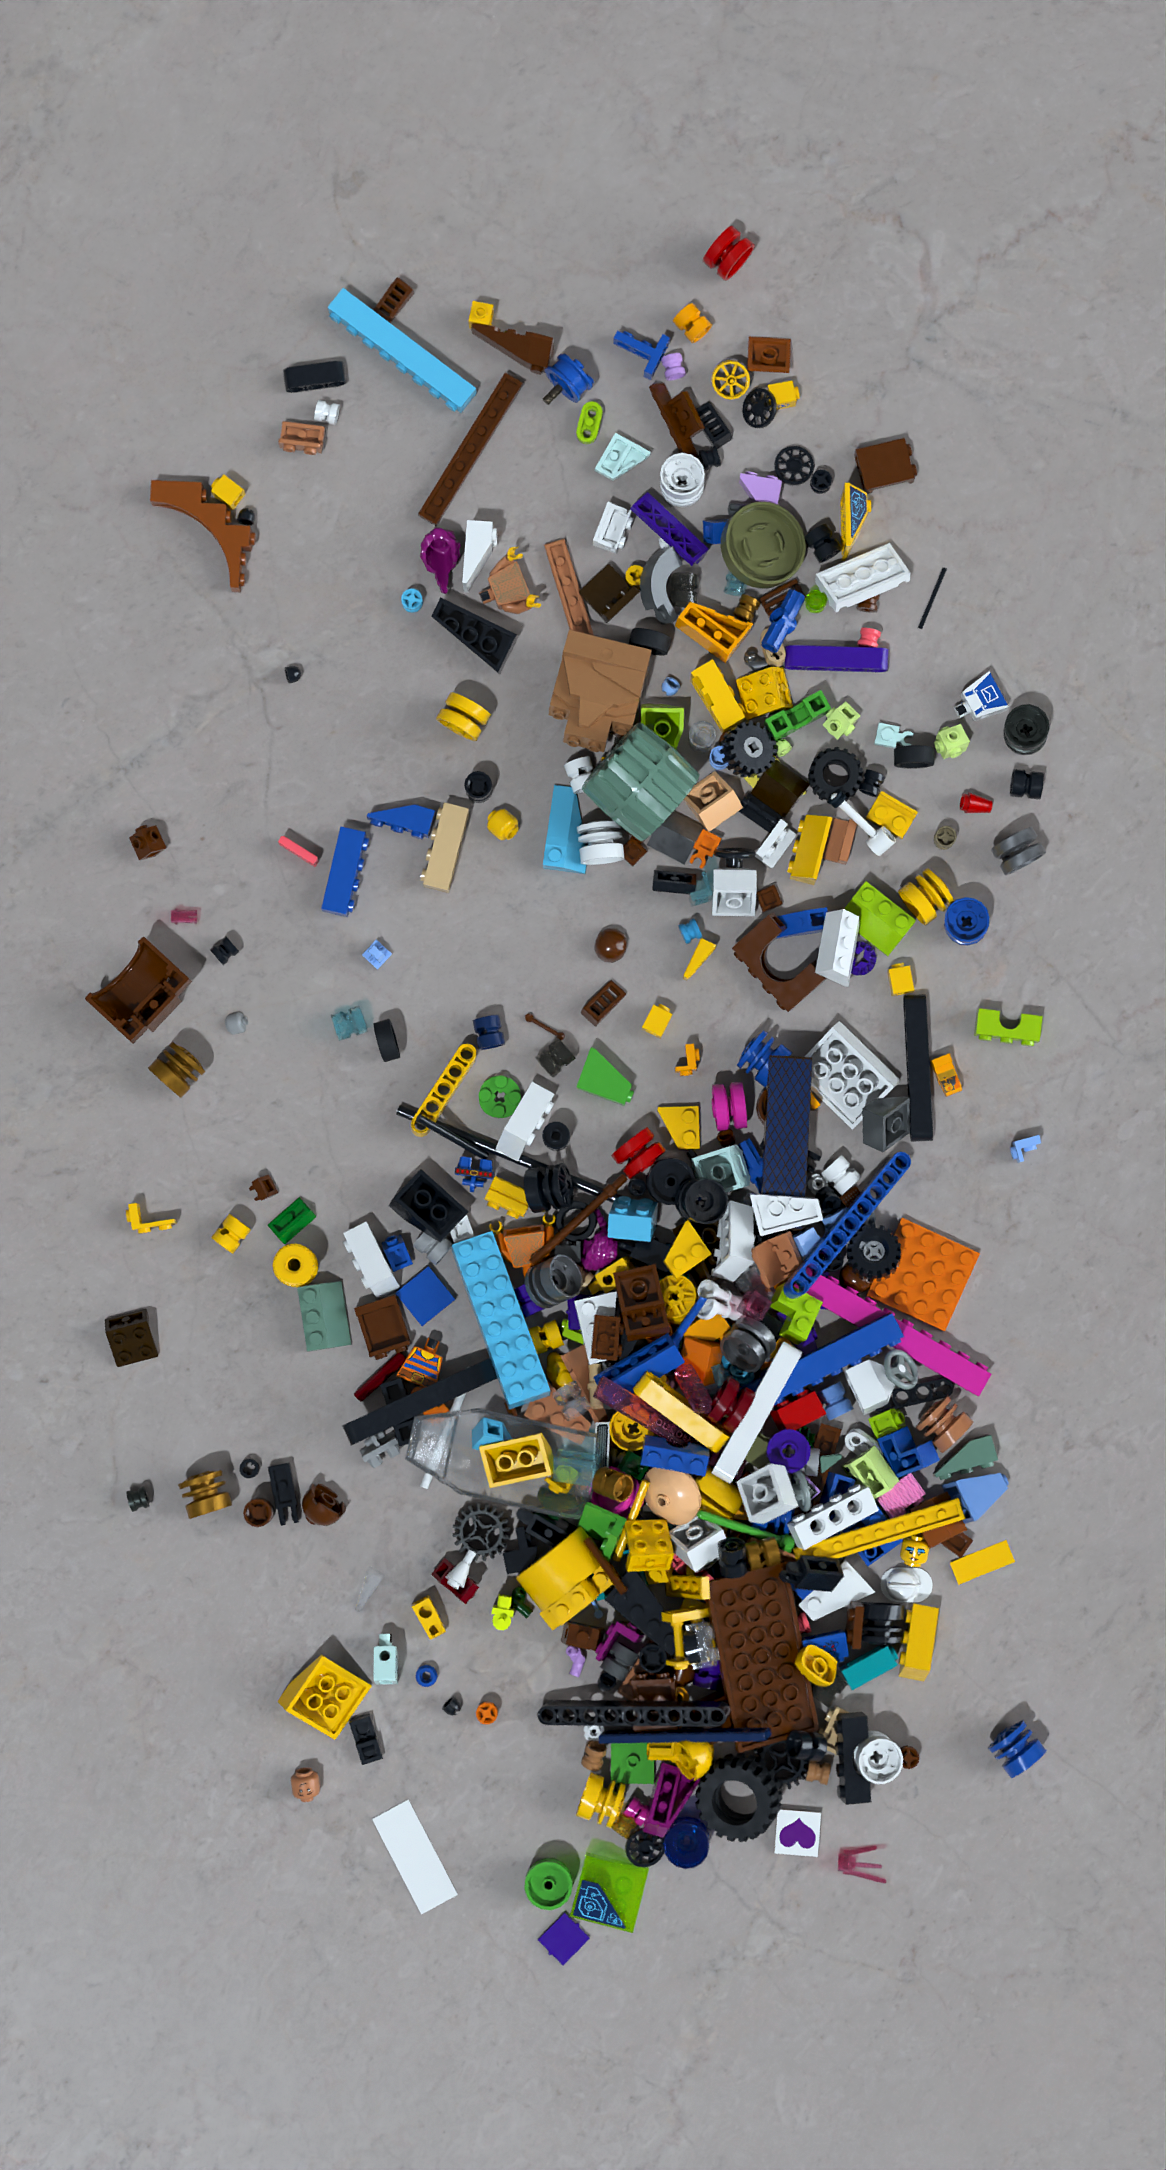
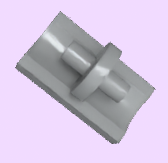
M382 1431L364 1441L366 1447L360 1450L364 1462L368 1461L373 1468L383 1463L379 1455L380 1453L387 1451L390 1458L400 1454L398 1440L394 1431L387 1435Z

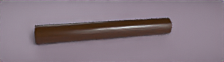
M591 1537L587 1538L584 1541L585 1545L620 1595L628 1591L593 1539Z

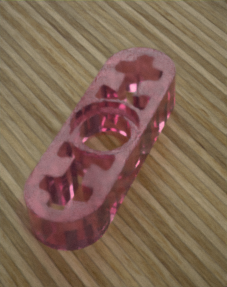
M691 1364L678 1366L675 1370V1378L691 1408L696 1414H708L712 1407V1400L694 1367Z

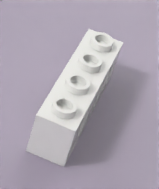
M860 1484L853 1485L848 1488L849 1492L843 1495L837 1494L829 1499L830 1502L824 1505L821 1503L813 1506L811 1512L805 1515L801 1513L792 1518L793 1521L788 1523L787 1526L797 1548L805 1550L879 1511L869 1487ZM852 1500L854 1506L849 1511L847 1505ZM834 1510L835 1517L830 1521L829 1513ZM813 1520H816V1528L811 1530L810 1524Z

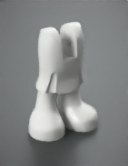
M703 1280L699 1284L698 1296L707 1298V1301L697 1315L700 1319L710 1320L715 1315H722V1318H730L734 1321L741 1317L752 1318V1314L741 1311V1309L752 1308V1302L747 1298L733 1295L730 1291L721 1289L712 1280Z

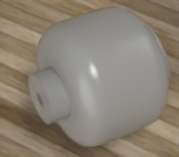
M241 1012L229 1014L225 1020L228 1032L232 1035L245 1032L246 1025H248L247 1017H244Z

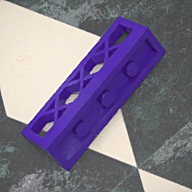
M648 492L631 506L630 510L669 546H673L675 551L692 566L703 560L709 549Z

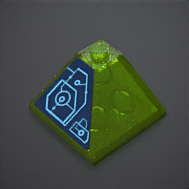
M586 1852L570 1917L633 1933L649 1868L638 1867L634 1864Z

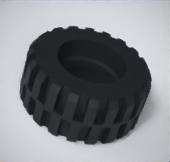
M737 1753L735 1757L733 1754L725 1755L723 1759L719 1758L698 1782L699 1787L696 1789L695 1797L699 1799L695 1804L697 1810L701 1809L699 1817L701 1821L706 1820L708 1823L706 1827L710 1831L714 1829L717 1832L716 1836L720 1838L723 1835L727 1836V1841L734 1842L738 1838L739 1842H746L748 1838L751 1840L757 1838L769 1828L780 1811L782 1805L780 1803L782 1791H778L781 1786L779 1779H774L776 1773L773 1769L768 1770L765 1767L767 1765L766 1762L763 1760L761 1762L756 1761V1756L750 1754L747 1758L744 1753ZM726 1781H739L747 1785L755 1795L757 1802L756 1810L750 1814H740L731 1810L722 1798V1784Z

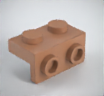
M283 421L281 437L278 442L279 446L286 452L300 450L308 455L322 453L325 427Z

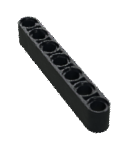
M904 995L908 1097L910 1098L911 1142L933 1141L926 995Z

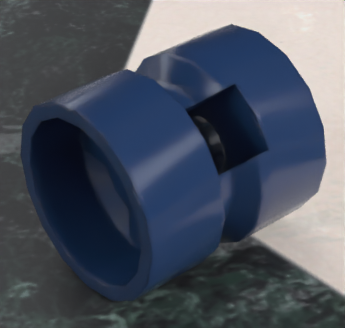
M491 1015L473 1020L475 1033L479 1034L476 1038L479 1050L505 1045L503 1032L499 1031L502 1027L499 1015Z

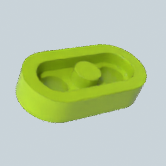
M587 402L582 407L576 435L577 439L583 444H591L597 438L602 419V408L598 403ZM590 411H594L596 415L594 417H590L588 413ZM585 431H589L591 435L589 437H585L583 433Z

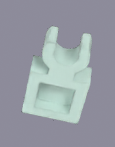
M879 723L874 745L895 749L896 743H899L901 746H909L911 744L905 743L904 738L913 737V733L910 731L899 733L900 727Z

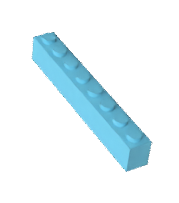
M342 288L328 306L329 317L334 322L344 324L346 330L351 335H358L363 339L362 342L367 347L377 349L379 355L384 360L393 361L396 364L395 367L400 372L410 374L413 377L412 380L421 387L423 385L430 389L428 392L436 399L442 398L446 402L445 405L455 412L457 410L462 413L477 394L476 388L346 289Z

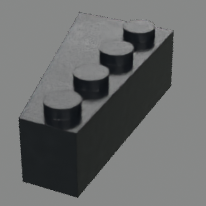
M440 597L431 617L498 674H501L518 635Z

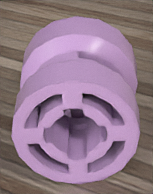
M680 353L669 354L661 358L662 366L666 369L664 373L666 380H677L686 375L685 368L681 366L683 359Z

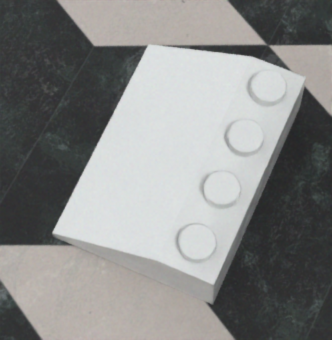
M840 1021L805 1055V1057H812L811 1090L852 1130L863 1120L862 1108L877 1098H884L901 1081Z

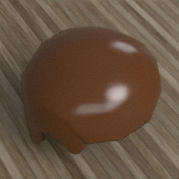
M607 928L598 934L594 949L598 958L604 962L614 963L623 958L627 949V940L625 935L618 929Z
M848 1264L840 1271L839 1281L841 1287L845 1289L849 1286L860 1294L872 1285V1282L867 1281L868 1278L864 1277L862 1280L859 1278L858 1273L854 1274L852 1267L849 1268Z

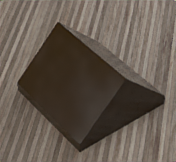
M775 760L771 764L772 766L764 772L751 794L785 819L810 784L778 760Z

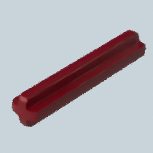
M401 1352L397 1353L354 1393V1396L360 1402L364 1401L405 1362L406 1357Z

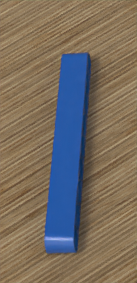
M898 1152L887 1159L787 1280L783 1291L788 1298L796 1299L810 1289L911 1165V1159L908 1154ZM895 1159L901 1162V1168L896 1165ZM883 1174L888 1177L889 1183L883 1180ZM870 1190L876 1193V1198L871 1196ZM857 1205L863 1208V1214L858 1211ZM845 1221L850 1223L851 1229L846 1228ZM832 1236L837 1238L838 1245L832 1242ZM819 1252L825 1255V1261L820 1259ZM806 1267L811 1269L812 1276L806 1273ZM793 1283L799 1286V1292L793 1289Z

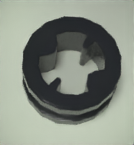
M253 1459L244 1460L239 1467L240 1474L245 1478L255 1477L259 1472V1464ZM248 1462L251 1463V1466L253 1464L255 1466L252 1475L244 1472V1467H247Z

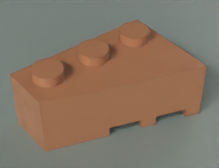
M548 1382L550 1396L530 1402L524 1416L582 1444L591 1423Z

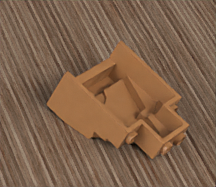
M573 630L568 631L548 714L558 720H568L563 743H567L572 747L588 748L592 752H605L610 731H614L619 735L628 733L635 722L652 650Z

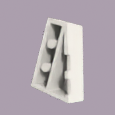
M367 1222L343 1233L346 1238L343 1243L348 1253L353 1252L355 1256L352 1262L356 1270H361L364 1275L361 1277L365 1288L368 1289L370 1287L377 1300L401 1289Z
M617 1291L574 1301L589 1365L607 1361L590 1359L594 1315L615 1317Z
M845 1559L840 1562L844 1577L832 1592L813 1590L804 1600L801 1599L797 1602L813 1621L849 1605L851 1601H857L875 1593Z

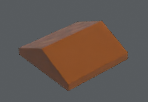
M749 337L747 371L789 373L791 339Z
M946 1491L909 1511H917L952 1499ZM963 1520L922 1532L921 1534L930 1549L966 1531L967 1528Z

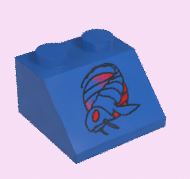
M842 1629L801 1638L803 1648L808 1645L817 1646L832 1655L838 1661L837 1663L845 1661L844 1657L849 1656L846 1634Z

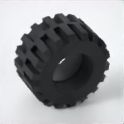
M835 747L834 749L827 748L824 752L821 751L814 758L809 769L808 779L810 787L813 789L812 792L814 795L817 794L820 800H827V803L831 795L837 790H841L846 795L845 801L849 800L851 796L853 797L862 782L863 770L860 767L861 763L859 759L856 760L854 753H848V750L845 748L840 750V747ZM833 764L842 766L848 774L846 783L838 787L829 785L823 778V771L827 766Z

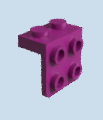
M617 1621L615 1624L612 1623L606 1632L609 1635L604 1643L601 1642L595 1651L598 1654L596 1660L604 1661L620 1634L635 1643L641 1642L645 1634L630 1622Z

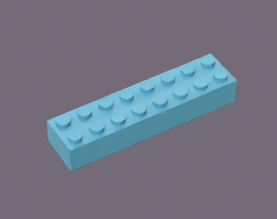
M490 1231L452 1244L455 1262L509 1410L550 1396L548 1382L493 1232Z

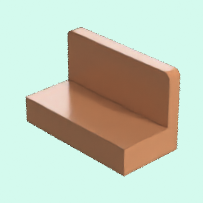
M832 818L822 859L844 865L847 864L857 826L852 819L844 821Z

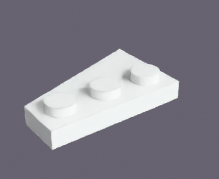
M749 1193L760 1236L823 1220L818 1198Z

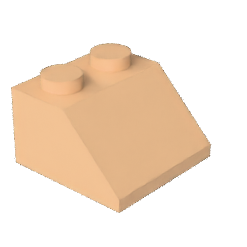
M716 771L694 785L689 794L684 798L685 803L708 832L718 827L719 824L743 808L734 790Z

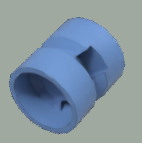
M841 1381L816 1393L821 1404H826L824 1410L828 1420H832L854 1409L851 1401L848 1398H844L846 1391Z

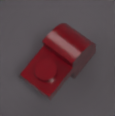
M444 1558L431 1575L440 1584L449 1589L460 1601L466 1604L473 1598L479 1587L469 1576H467L464 1588L459 1587L455 1589L447 1584L448 1579L445 1576L456 1565Z

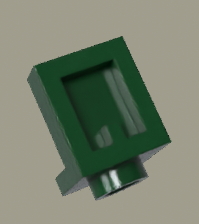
M628 1449L618 1465L622 1472L640 1481L650 1467L641 1465V1453L638 1454Z

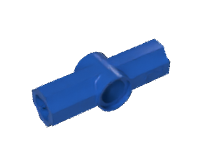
M789 589L781 606L771 613L769 617L771 625L761 642V646L764 649L777 653L786 635L794 631L797 626L795 618L805 601V596L802 593Z
M749 1138L738 1144V1147L743 1151L747 1170L751 1176L750 1181L752 1184H755L758 1192L761 1194L763 1158L759 1156L757 1149Z

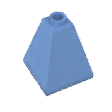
M996 1473L956 1480L941 1486L944 1492L947 1491L951 1499L959 1498L965 1517L963 1520L965 1524L978 1520L1008 1489L1009 1483L1004 1474Z

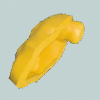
M557 1352L550 1353L547 1356V1377L559 1393L575 1396L578 1393V1389L561 1358L562 1355Z

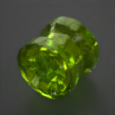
M819 589L810 591L805 600L806 609L815 614L822 612L827 603L826 594L824 592L821 593Z

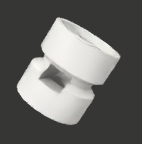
M590 756L572 760L564 765L567 776L572 778L570 785L574 794L583 793L582 785L592 774L593 765Z
M842 1155L821 1173L828 1182H834V1188L841 1196L861 1178V1175L854 1168H849L850 1163Z

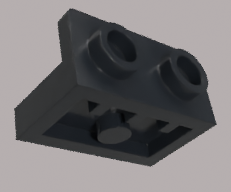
M654 870L653 891L694 895L696 874Z

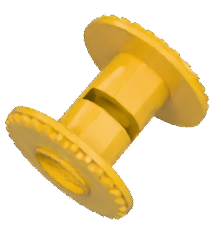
M288 1244L279 1249L275 1254L273 1271L277 1279L283 1284L291 1287H303L311 1283L316 1277L318 1260L309 1248L300 1244ZM299 1260L300 1268L297 1271H292L291 1263Z

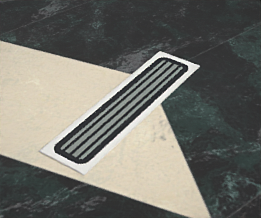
M610 1422L595 1423L593 1477L600 1468L609 1467Z

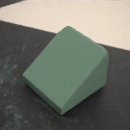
M842 1455L820 1456V1472L823 1473L842 1458Z

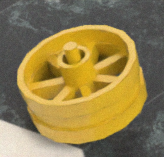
M726 360L715 367L712 372L711 382L718 395L724 399L732 400L745 394L749 388L750 377L748 371L741 363L735 360ZM734 364L731 373H728L724 365ZM737 366L741 367L744 373L734 376ZM720 368L726 374L725 377L716 376ZM746 376L745 386L737 382V379ZM715 380H722L725 383L717 389ZM727 385H729L730 395L721 393ZM734 385L742 389L735 395L733 394Z

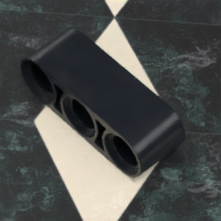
M342 361L294 366L283 370L285 389L288 393L339 387L346 384Z

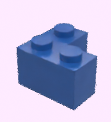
M908 1426L877 1439L886 1462L897 1478L940 1461L932 1440L916 1446Z

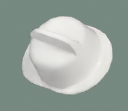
M891 1568L882 1576L880 1583L884 1596L895 1602H921L928 1598L933 1587L929 1574L919 1568Z

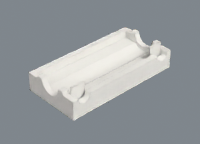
M888 543L817 573L815 583L819 587L820 592H824L827 595L830 607L835 612H838L842 607L846 606L848 608L893 589L903 581L909 582L911 573L892 545Z

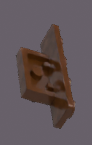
M664 383L652 384L649 386L652 397L660 409L661 416L670 430V435L674 439L679 453L691 454L698 458L699 455L691 438L704 430L705 427L688 392H681L671 399Z

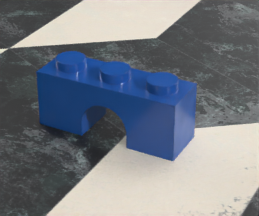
M645 1435L641 1452V1465L700 1476L706 1475L709 1460V1449L706 1446L688 1442L687 1447L678 1448L669 1445L666 1442V1438Z

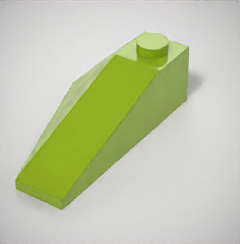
M641 704V723L677 750L684 730V707L666 704Z

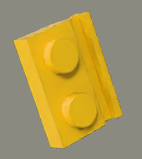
M881 791L866 819L880 827L884 826L893 835L903 839L918 812Z

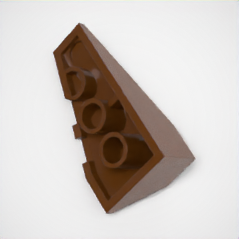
M472 323V334L525 368L530 369L532 373L541 375L550 366L554 351L553 337L527 331L525 335H520L514 329L500 332L501 330L495 326Z

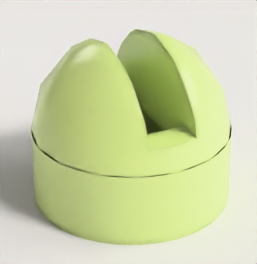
M780 739L776 741L773 749H777V756L780 758L789 753L792 746L785 739Z

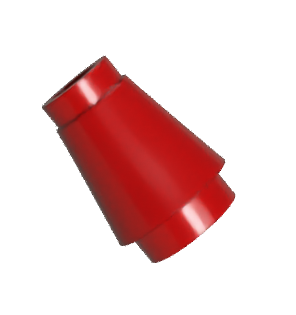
M970 792L961 796L960 810L964 811V813H990L992 810L993 802Z

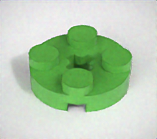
M502 1075L486 1080L479 1092V1103L482 1110L494 1118H508L512 1116L521 1101V1092L518 1085L512 1079ZM496 1092H504L506 1094L503 1103L501 1101L495 1102Z

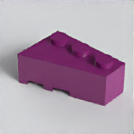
M662 1763L656 1774L642 1832L663 1838L698 1786L700 1778L695 1781L694 1778L689 1780L678 1767Z

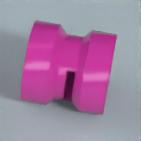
M634 1796L622 1814L633 1818L635 1823L641 1826L645 1822L648 1805H643L640 1799Z

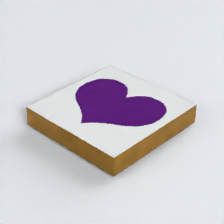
M780 1809L776 1821L774 1853L818 1857L821 1812Z

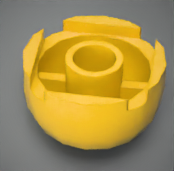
M680 1741L672 1743V1755L677 1754L679 1759L675 1763L687 1779L691 1780L694 1778L695 1781L708 1772L712 1765L713 1752L708 1742Z

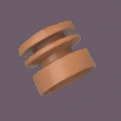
M948 1395L942 1400L935 1402L922 1415V1418L916 1425L919 1431L927 1425L929 1426L923 1434L925 1437L932 1433L936 1434L932 1443L941 1454L949 1449L974 1422L965 1412L958 1414L956 1417L953 1415L958 1406L956 1403L948 1409L946 1408L951 1401Z

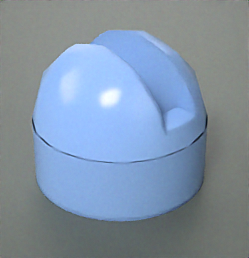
M667 677L662 683L661 688L663 692L667 693V696H672L677 693L680 684L676 679Z

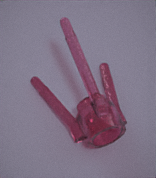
M877 1846L844 1850V1854H838V1871H843V1874L854 1875L884 1884L887 1882L885 1879L854 1871L855 1867L882 1868L881 1864L856 1862V1857L851 1856L876 1850Z

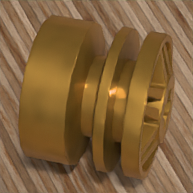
M172 1041L169 1046L175 1053L171 1055L167 1050H164L163 1053L168 1058V1061L165 1063L157 1058L148 1069L176 1095L182 1098L190 1089L185 1079L189 1077L197 1082L198 1078L192 1074L194 1069L201 1075L206 1071L190 1052Z
M222 1470L206 1471L191 1476L178 1484L180 1489L190 1487V1492L181 1494L182 1498L193 1497L194 1500L185 1506L189 1519L232 1506L229 1492L218 1493L217 1488L226 1484L225 1480L215 1483L214 1478L223 1475Z

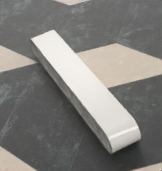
M783 1341L756 1390V1396L749 1411L731 1435L711 1474L731 1484L796 1366L802 1351Z

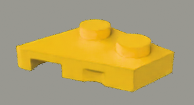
M699 1106L657 1107V1111L678 1150L700 1149Z
M689 1220L684 1222L663 1261L675 1279L711 1255V1252Z

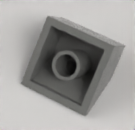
M907 1096L877 1098L862 1108L863 1144L885 1152L910 1133V1098Z

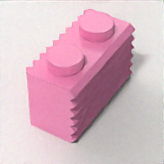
M912 1473L901 1477L899 1482L890 1491L876 1498V1500L891 1519L907 1513L905 1508L911 1504L915 1507L924 1500L922 1496L926 1493Z

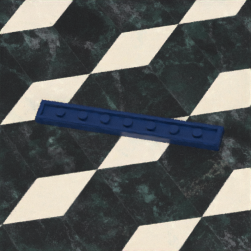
M771 1728L677 1729L676 1731L634 1732V1729L605 1730L598 1738L599 1744L673 1743L680 1741H766L771 1736Z

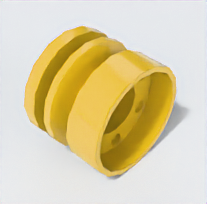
M928 868L922 871L924 878L921 875L916 876L919 887L908 882L898 890L904 904L923 925L929 924L937 917L933 907L944 912L946 910L945 904L950 906L954 902L946 884Z
M670 1275L659 1282L668 1323L671 1326L679 1327L699 1299L697 1288L689 1279L684 1276H679L675 1279L673 1275ZM677 1296L679 1299L675 1301L673 1297ZM696 1316L691 1325L699 1319L698 1316Z
M626 1406L619 1409L612 1416L609 1424V1433L612 1441L619 1448L626 1451L628 1449L632 1451L642 1450L645 1435L654 1436L656 1420L654 1417L651 1418L653 1414L641 1406ZM637 1423L639 1432L632 1434V1429L629 1426L630 1424L635 1425Z
M591 1772L576 1816L589 1821L594 1812L598 1813L597 1824L601 1825L604 1816H607L606 1827L611 1829L622 1809L626 1784L620 1783L617 1792L613 1791L615 1780H612L608 1788L603 1787L604 1777Z

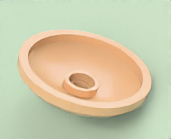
M655 1467L646 1473L644 1480L649 1481L650 1485L645 1495V1500L651 1511L658 1518L667 1520L669 1524L683 1525L697 1516V1512L701 1507V1495L696 1482L689 1473Z

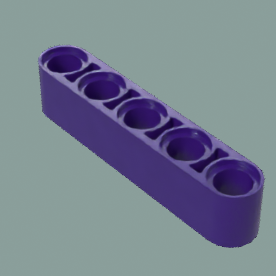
M785 646L784 668L813 671L887 672L889 650L872 647Z

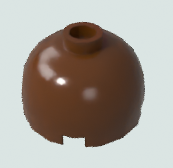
M314 1484L311 1485L302 1500V1508L306 1515V1520L313 1525L317 1524L319 1526H329L336 1523L346 1511L343 1501L339 1504L335 1499L338 1495L322 1484H318L316 1487H314Z

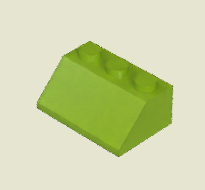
M865 881L844 908V910L859 916L860 927L858 934L887 957L916 922L913 917L867 881Z

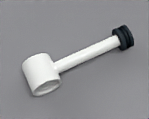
M841 790L834 792L829 798L828 803L834 808L840 807L870 836L866 843L876 855L881 856L896 843L895 837L887 828L882 826L875 830L845 801L846 795Z

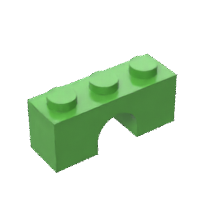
M822 690L803 699L795 707L787 711L782 710L765 719L764 726L768 728V733H772V740L777 741L825 716L831 710V707Z

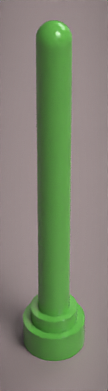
M703 1510L697 1512V1517L760 1539L773 1536L778 1547L783 1551L790 1553L794 1547L795 1541L790 1534H781L779 1536Z

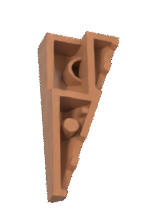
M584 1345L562 1355L561 1358L594 1422H609L605 1408H590V1390L587 1389V1384L589 1383V1364ZM611 1436L609 1441V1450L611 1448H617V1445L612 1441Z

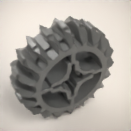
M477 1503V1510H474L473 1506L469 1505L470 1513L463 1509L461 1513L465 1517H456V1520L461 1522L460 1525L453 1524V1528L459 1529V1532L453 1533L452 1536H459L460 1538L454 1544L459 1545L462 1543L463 1547L459 1549L460 1553L465 1549L475 1552L474 1561L478 1560L479 1555H482V1560L486 1561V1554H489L490 1558L494 1559L493 1551L495 1550L500 1555L502 1551L498 1548L499 1545L504 1548L507 1547V1544L502 1542V1540L510 1539L509 1535H504V1531L511 1530L510 1527H503V1524L507 1523L508 1519L506 1518L501 1521L500 1517L503 1516L504 1512L501 1511L496 1515L494 1513L497 1510L496 1506L492 1508V1511H489V1503L485 1504L484 1509H481V1504ZM477 1514L489 1515L496 1522L485 1525L480 1521ZM471 1517L474 1523V1531L464 1536V1525ZM478 1524L482 1529L492 1527L487 1530L488 1533H485L487 1535L485 1537L486 1542L481 1535L471 1537V1535L476 1533L475 1531H478L476 1529ZM499 1528L498 1541L494 1546H491L488 1538L489 1533ZM479 1539L483 1543L485 1550L475 1549L467 1542Z

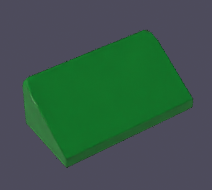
M299 1197L271 1221L268 1227L283 1244H286L312 1222L316 1215Z

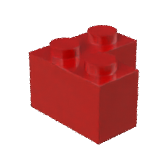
M806 1389L796 1395L797 1399L793 1401L786 1399L773 1406L774 1409L770 1411V1414L779 1431L785 1429L797 1430L826 1415L815 1391L808 1392Z

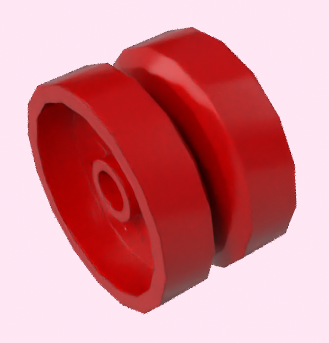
M729 226L719 235L703 258V262L709 268L713 269L718 266L717 275L724 281L729 280L737 273L755 248V244L748 238L740 240L741 232L734 226Z
M648 1127L628 1140L611 1155L617 1164H622L629 1158L631 1159L623 1169V1172L629 1179L649 1168L666 1151L660 1142H655L648 1148L646 1147L654 1138V1134Z

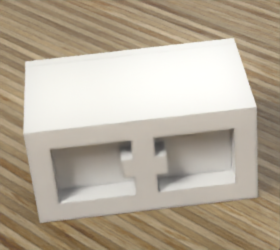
M608 502L594 536L593 546L617 554L619 548L623 549L626 541L624 533L626 529L630 530L634 520L631 517L632 510H629L628 513L627 509Z

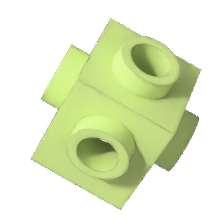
M844 702L837 709L833 707L826 714L828 719L824 722L823 726L838 740L843 735L847 737L855 729L853 724L861 716L847 702Z
M961 724L951 728L947 726L938 731L934 747L943 759L949 757L956 758L967 750L970 740Z

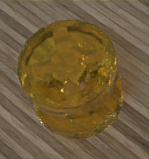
M620 1812L617 1821L613 1823L611 1828L628 1839L630 1831L636 1828L637 1824L630 1817H626Z

